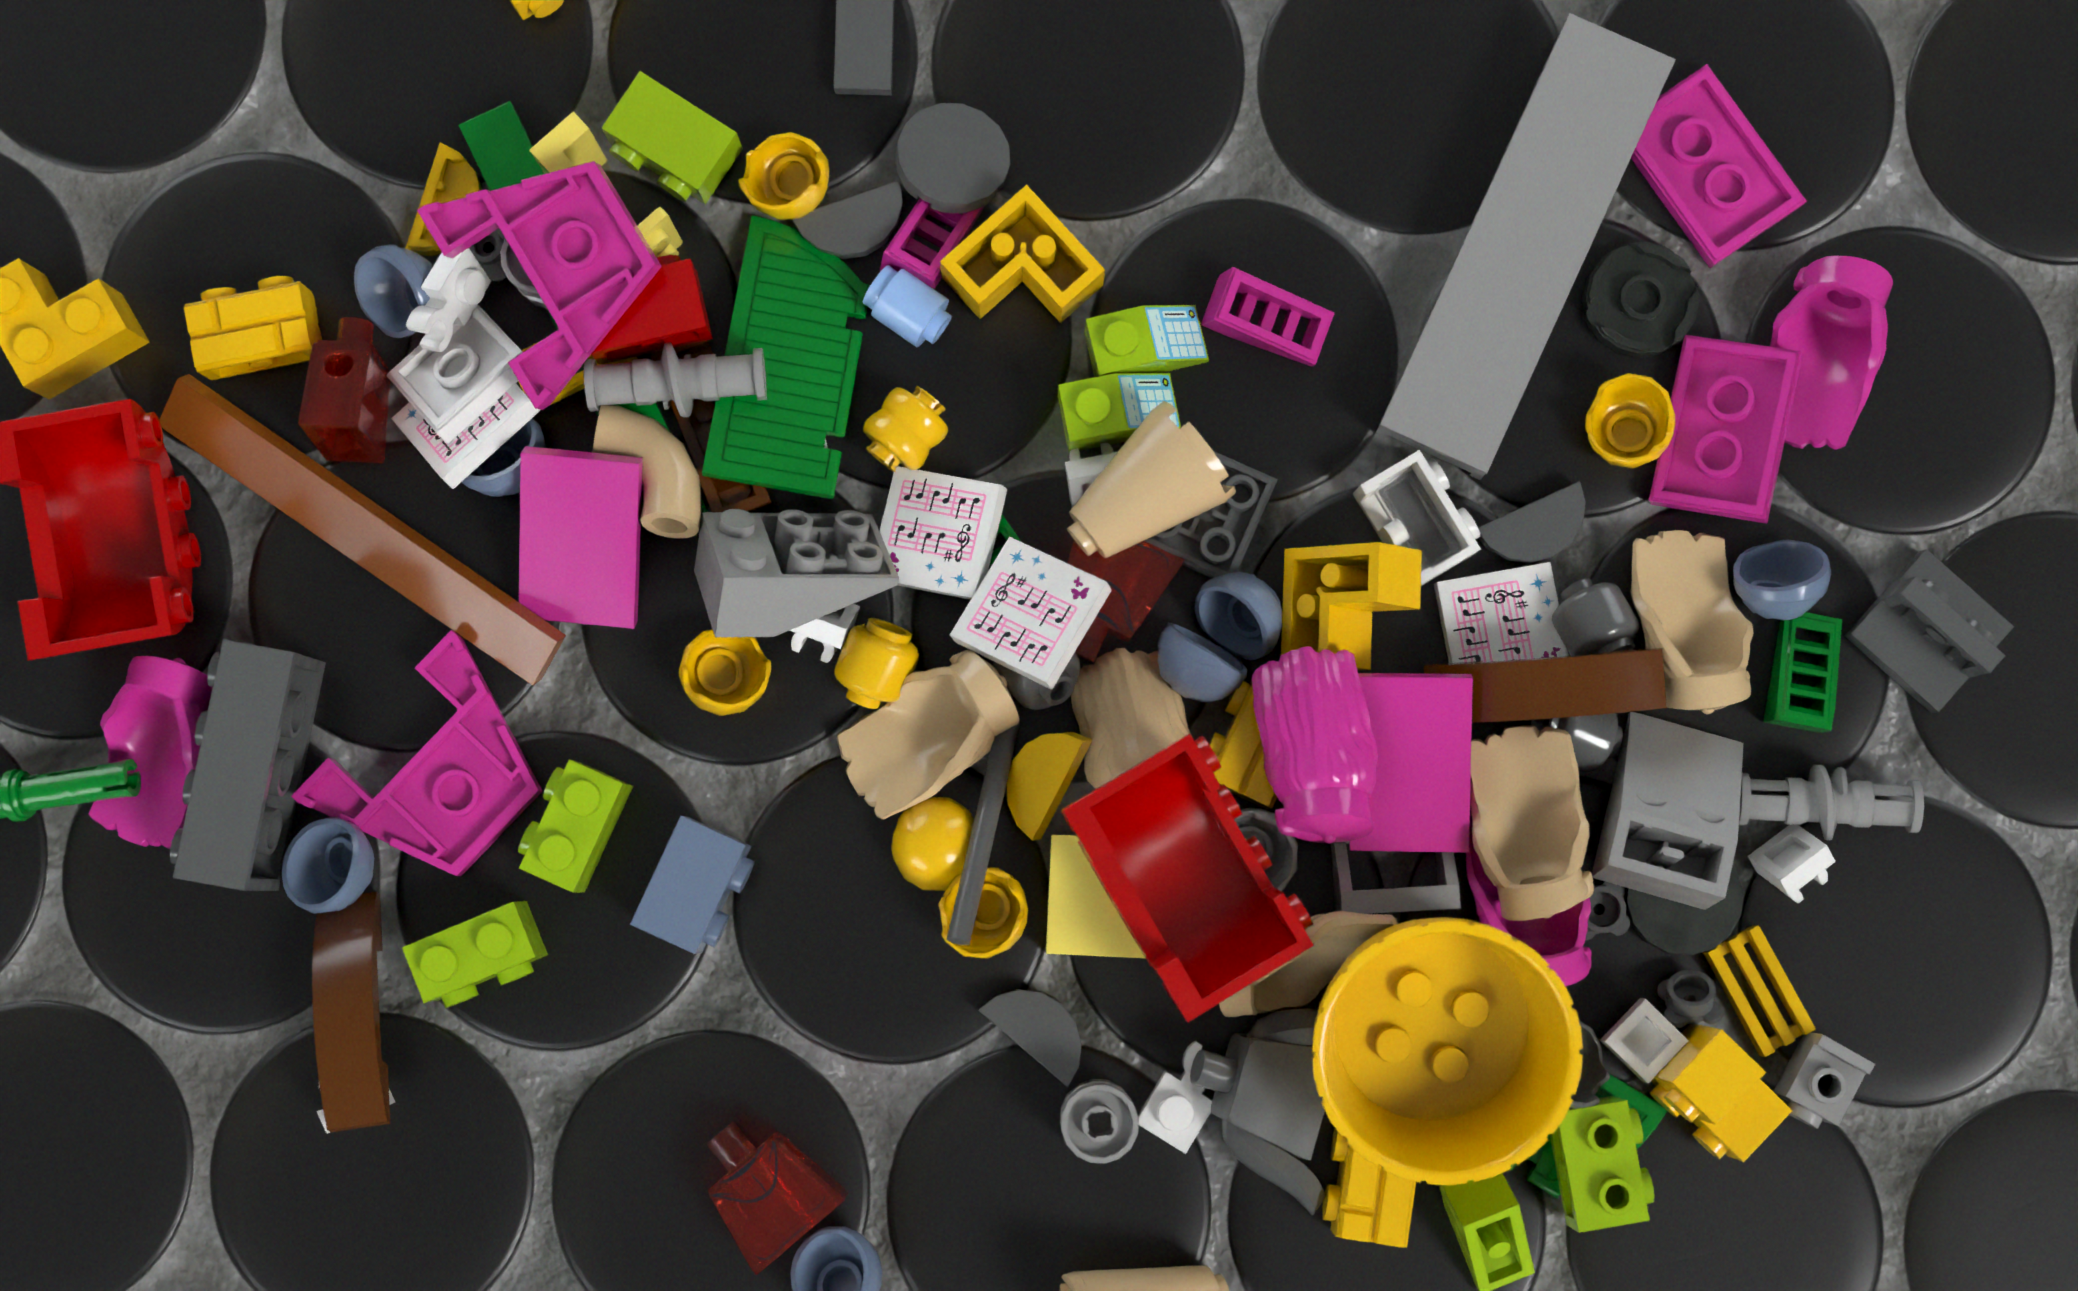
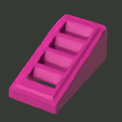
M919 198L884 251L880 272L887 265L896 271L905 269L935 289L942 279L940 261L967 237L984 207L964 213L963 215L959 213H943L930 208L931 203ZM927 214L953 228V231L950 233L925 219ZM915 234L941 248L940 251L937 253L913 239Z
M1232 267L1221 273L1218 277L1201 325L1222 335L1312 367L1316 365L1334 312ZM1238 293L1243 295L1234 316L1229 312L1235 295ZM1257 301L1265 303L1258 324L1254 325L1250 323V319ZM1279 309L1287 311L1279 335L1271 331ZM1300 317L1309 319V322L1299 345L1292 342Z

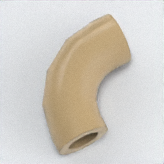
M601 405L592 453L643 457V508L640 519L642 526L654 534L668 538L680 539L695 536L699 531L702 516L700 478L683 443L654 418L619 405Z

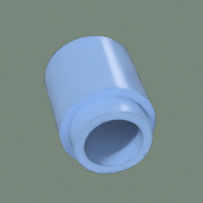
M889 265L884 267L877 275L863 299V304L872 309L871 316L915 347L920 346L925 340L934 344L942 335L952 315L945 311L949 299L905 269L896 271Z

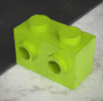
M639 71L601 127L609 143L612 145L609 150L612 156L635 171H638L644 165L660 176L657 183L664 190L684 202L687 201L689 196H692L706 205L743 149L737 132Z
M569 759L565 769L557 767L544 790L543 799L549 801L540 823L533 820L529 824L519 844L518 853L525 855L519 869L572 893L585 892L633 786Z
M513 901L402 947L423 1003L442 999L445 1008L478 996L479 993L476 985L496 976L500 985H504L533 973L534 970L531 962L548 955L527 901Z
M1617 1096L1599 1098L1600 1103L1596 1106L1569 1109L1554 1134L1550 1133L1566 1225L1578 1233L1650 1221L1647 1204L1654 1202V1189L1648 1169L1646 1167L1640 1168L1636 1144L1643 1143L1640 1117L1635 1108L1629 1109L1627 1100Z

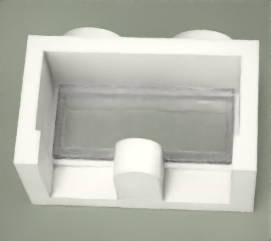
M1418 450L1361 484L1353 495L1382 543L1422 550L1421 586L1471 557L1481 548L1476 542V539L1480 537V532L1472 516L1463 507L1457 510L1445 491L1450 487L1444 471L1436 460L1431 458L1426 461L1421 451Z

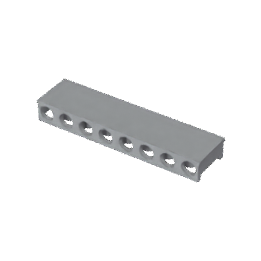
M1569 13L1376 430L1377 434L1385 438L1387 435L1464 469L1471 473L1470 476L1481 480L1487 474L1676 59Z

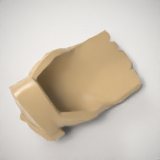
M1685 530L1661 531L1658 535L1648 536L1646 540L1636 538L1633 542L1630 592L1634 607L1641 619L1643 632L1645 633V649L1662 648L1667 707L1683 710H1701L1704 714H1711L1714 710L1722 709L1748 699L1751 695L1750 675L1746 671L1750 655V643L1754 634L1753 626L1738 610L1730 594L1725 539L1705 533L1692 536L1689 531Z
M1116 648L1096 658L1094 665H1085L1080 669L1077 682L1071 694L1072 709L1080 728V734L1093 740L1084 756V772L1088 782L1095 789L1183 736L1191 734L1181 695L1175 692L1171 685L1160 676L1159 664L1157 662L1158 651L1146 654L1143 651L1129 653L1125 648Z
M965 650L953 655L949 659L952 664L950 666L933 668L927 671H915L909 674L904 679L900 689L901 696L899 700L888 702L882 708L863 716L850 727L837 734L840 755L842 759L848 762L845 768L847 776L857 794L865 796V802L869 806L875 807L874 812L878 818L886 819L934 796L948 782L961 775L965 769L984 757L990 751L995 736L1019 724V715L1013 699L1006 688L1007 681L1005 677L1000 675L993 665L975 652Z
M1521 725L1506 727L1499 736L1494 733L1490 734L1485 741L1473 739L1471 741L1470 784L1473 844L1485 874L1493 885L1497 887L1502 917L1512 921L1550 918L1552 915L1566 911L1591 897L1594 891L1592 873L1590 871H1581L1590 837L1589 824L1582 806L1579 770L1571 735L1561 729L1545 727L1539 731L1536 726Z
M1347 911L1312 916L1311 919L1314 925L1305 931L1314 946L1219 1003L1222 1014L1225 1017L1235 1018L1243 1015H1257L1258 1013L1298 1009L1309 1004L1333 980L1345 960L1363 942L1376 933L1398 924L1396 918L1392 915L1361 914Z

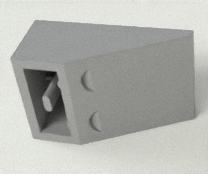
M728 509L723 512H702L694 572L715 637H775L898 585L899 576L872 514H863L853 510H844L837 514L805 513L800 510H785L781 513H749L741 509Z
M1629 712L1592 870L1593 878L1703 910L1725 899L1738 842L1744 743L1640 713Z

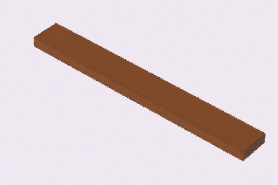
M187 374L177 379L159 419L164 430L532 686L544 677L566 637L564 633L192 375Z

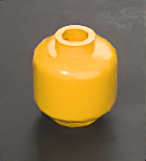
M869 618L866 625H857L850 628L835 666L836 679L848 689L847 699L871 709H878L881 701L895 702L899 700L901 696L900 689L904 679L914 672L919 659L917 647L910 642L912 634L908 630L876 618Z

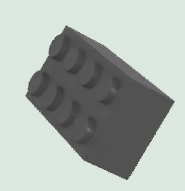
M223 639L221 651L214 653L208 668V685L213 687L208 711L204 710L200 714L196 725L195 742L200 746L196 769L189 771L183 786V803L188 805L183 829L179 828L176 831L171 843L170 861L172 864H175L173 878L242 891H279L283 859L288 847L297 804L291 796L301 785L326 662L295 652Z

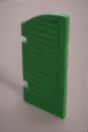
M754 215L751 216L725 356L753 354V348H763L767 400H758L756 395L720 397V400H716L702 476L833 499L842 452L824 448L826 435L839 438L845 437L863 336L862 332L845 329L847 317L866 318L868 307L863 304V299L870 285L863 283L839 257L820 252L805 241L798 230L774 220Z

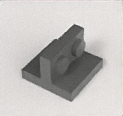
M1925 549L1916 554L1844 636L1930 713H1936L1945 706L1968 678L1989 674L2006 656L1997 646L2014 626L1931 552Z

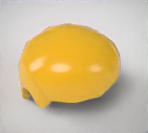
M793 132L771 135L759 144L755 150L747 152L744 176L738 180L739 187L759 212L778 220L800 219L814 211L823 200L829 182L828 159L812 139Z
M1627 373L1607 380L1598 387L1594 401L1586 414L1585 430L1588 433V441L1594 452L1610 465L1636 468L1656 460L1666 450L1674 435L1676 417L1666 389L1651 377Z
M713 629L702 631L685 647L679 667V678L685 693L698 708L719 716L744 712L762 697L771 673V660L766 658L755 637H715Z
M930 797L903 811L893 833L891 849L893 859L905 880L922 890L946 891L954 877L961 874L974 823V818L969 809L949 797Z
M987 867L970 945L965 946L947 941L961 874L954 877L938 905L943 928L941 936L944 941L964 957L990 958L1009 950L1022 936L1027 924L1028 907L1025 893L1019 881L1000 868Z

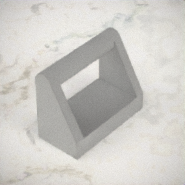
M1349 841L1331 843L1335 912L1347 911L1372 914L1461 908L1454 852H1435L1438 885L1352 890L1346 847Z

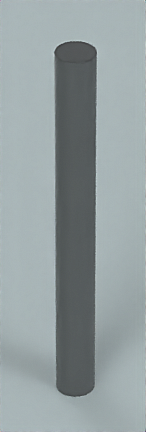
M1020 722L995 736L991 746L947 934V941L954 944L970 945Z

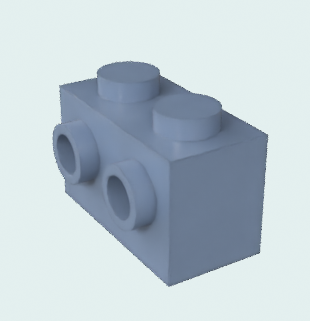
M680 816L630 925L693 954L702 953L706 944L715 948L730 915L721 912L731 890L737 893L742 891L753 869L755 861L746 858L751 845L690 817Z

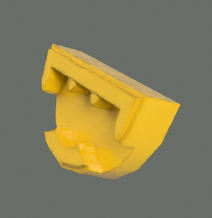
M441 142L439 143L419 208L434 202L445 203L465 198L466 194L482 190L478 174L461 153ZM417 211L405 248L423 256L441 254L439 246Z
M1075 732L1043 734L1026 743L1012 760L1006 784L1007 802L1016 825L1032 841L1042 839L1093 741L1092 739Z

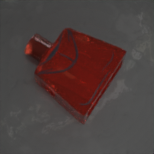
M341 318L338 323L336 341L318 340L312 345L298 424L326 461L384 463L390 379L386 375L390 371L372 344L374 324L362 318Z
M1073 541L1067 564L1106 581L1112 589L1076 649V655L1094 662L1107 633L1129 643L1177 575L1184 559L1145 541L1105 559L1097 551L1087 556L1077 543Z
M733 1121L706 1144L728 1170L723 1177L708 1189L709 1195L747 1263L756 1275L845 1201L848 1192L842 1185L778 1131L756 1148Z

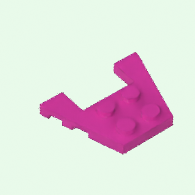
M594 161L521 180L522 183L492 191L485 189L466 194L465 198L445 203L434 202L417 209L441 252L449 258H454L500 228L558 325L557 331L508 362L536 409L543 410L554 401L662 267L604 169Z
M451 630L415 667L425 679L457 708V712L375 797L333 758H327L291 797L296 802L330 817H338L353 822L363 832L388 843L394 848L452 875L462 876L541 794L542 789L463 638Z

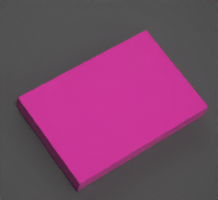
M1707 64L1658 97L1631 159L1709 268L1727 258L1807 202Z
M1691 335L1684 336L1671 395V403L1676 417L1674 435L1666 450L1657 460L1649 497L1651 505L1767 524L1803 358L1802 351Z
M524 447L521 451L519 603L548 621L635 628L638 622L643 457Z
M1358 673L1369 712L1371 729L1376 741L1378 761L1376 766V784L1371 799H1369L1373 830L1363 838L1349 841L1350 851L1469 853L1472 675Z

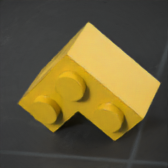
M1027 184L940 261L942 279L979 319L1023 282L1054 317L1062 323L1103 286L1105 269Z
M20 258L0 268V346L23 387L50 400L150 343L123 294L99 278L59 300L45 274Z
M1382 542L1285 549L1281 655L1291 650L1309 646L1318 653L1322 649H1327L1336 654L1338 651L1345 649L1354 654L1357 670H1371L1372 612L1420 609L1422 550Z
M1689 1024L1681 1033L1689 1041L1651 1080L1655 1087L1650 1091V1094L1674 1117H1678L1680 1114L1689 1122H1693L1698 1129L1692 1135L1714 1157L1720 1160L1726 1154L1728 1157L1745 1162L1793 1110L1760 1079L1766 1072L1722 1029Z

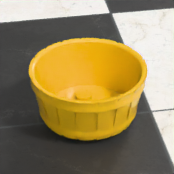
M1426 918L1410 920L1382 930L1363 942L1345 960L1330 982L1320 1003L1314 1025L1312 1046L1314 1079L1319 1097H1323L1322 1105L1342 1137L1345 1135L1346 1142L1360 1156L1375 1166H1383L1384 1171L1403 1179L1421 1183V1180H1424L1427 1184L1435 1185L1467 1184L1468 1180L1477 1182L1512 1169L1511 1165L1515 1163L1518 1165L1533 1155L1549 1140L1547 1136L1550 1133L1553 1135L1564 1120L1573 1102L1571 1096L1576 1094L1582 1068L1583 1055L1580 1054V1049H1583L1579 1019L1576 1010L1571 1006L1574 1003L1567 988L1554 969L1548 968L1549 964L1535 950L1519 939L1490 925L1467 919Z

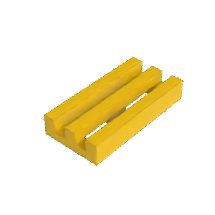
M1752 925L1724 940L1714 949L1703 952L1759 1056L1767 1057L1780 1046H1787L1796 1041L1795 1038L1816 1030L1759 925ZM1750 943L1793 1021V1024L1790 1026L1785 1022L1747 953L1744 944ZM1732 953L1775 1034L1769 1037L1765 1034L1726 963L1724 955Z

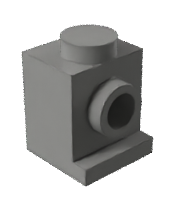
M1811 1032L1802 1036L1773 1092L1789 1102L1788 1106L1793 1110L1789 1115L1816 1129H1818L1822 1121L1839 1126L1866 1074L1870 1075L1875 1064L1825 1035ZM1829 1074L1833 1080L1823 1096L1818 1090V1081L1823 1075Z

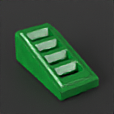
M1805 612L1802 616L1795 619L1780 620L1763 722L1817 733L1832 731L1836 705L1842 619ZM1796 627L1823 632V643L1795 639ZM1794 650L1820 655L1819 665L1793 661ZM1792 673L1817 677L1815 687L1791 683ZM1790 695L1813 699L1812 709L1789 705Z

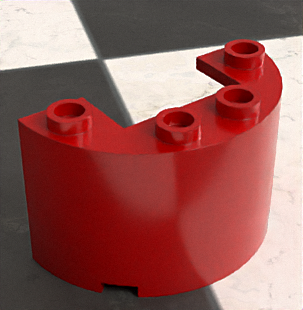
M125 399L1 421L0 484L20 488L38 598L18 601L28 661L175 635L184 628L187 622H192V568L200 566L201 552L194 533L188 532L185 510L191 508L189 486L184 476H175L173 466L163 443L162 427L155 412L146 413L137 402L132 399Z
M1191 734L1183 736L1061 809L1071 831H1074L1080 840L1077 843L1149 965L1152 966L1153 970L1162 979L1163 987L1187 1023L1314 946L1305 931L1314 925L1310 915L1295 893L1286 898L1284 893L1275 888L1265 873V870L1272 866L1267 853L1254 835L1245 839L1234 820L1242 815L1241 809L1226 785H1220L1213 773L1221 768L1218 758L1203 736L1194 741Z

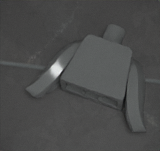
M1288 1009L1273 1012L1258 1019L1253 1023L1247 1034L1234 1033L1230 1038L1225 1056L1206 1050H1199L1191 1066L1190 1081L1193 1085L1215 1091L1211 1104V1113L1222 1118V1136L1232 1154L1247 1168L1295 1197L1309 1214L1313 1216L1325 1199L1324 1189L1310 1168L1296 1156L1311 1161L1325 1112L1322 1105L1323 1097H1319L1312 1061L1314 1025L1319 1009Z

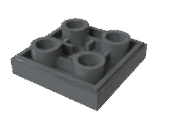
M1215 451L1213 452L1229 475L1220 484L1234 486L1236 493L1225 503L1138 543L1164 554L1168 559L1210 578L1238 571L1278 481L1274 477Z

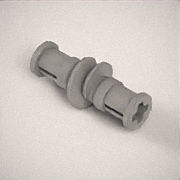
M665 342L660 361L646 358L633 359L630 363L599 365L596 364L595 359H587L584 362L585 395L590 412L599 411L600 405L636 403L639 406L652 405L657 401H663L664 410H668L671 401L674 400L680 416L689 417L692 413L694 399L714 401L720 400V397L756 395L758 400H767L763 348H753V354L717 357L716 354H706L691 358L690 354L684 356V359H678L672 343Z
M1813 765L1811 767L1808 781L1802 778L1788 777L1785 780L1750 779L1748 773H1742L1739 825H1747L1749 820L1783 821L1784 824L1801 825L1805 822L1820 823L1825 840H1832L1837 824H1849L1859 828H1870L1871 825L1904 826L1908 833H1918L1922 826L1924 793L1919 780H1909L1906 785L1872 784L1871 781L1859 780L1847 783L1846 770L1843 767L1834 769L1829 778L1827 769L1823 765Z

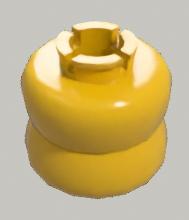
M916 386L913 393L897 387L888 393L881 409L871 415L864 423L863 431L872 441L870 446H867L865 449L893 472L896 471V467L899 464L909 470H917L924 464L930 449L939 444L948 433L946 423L939 416L946 409L931 394L919 386Z

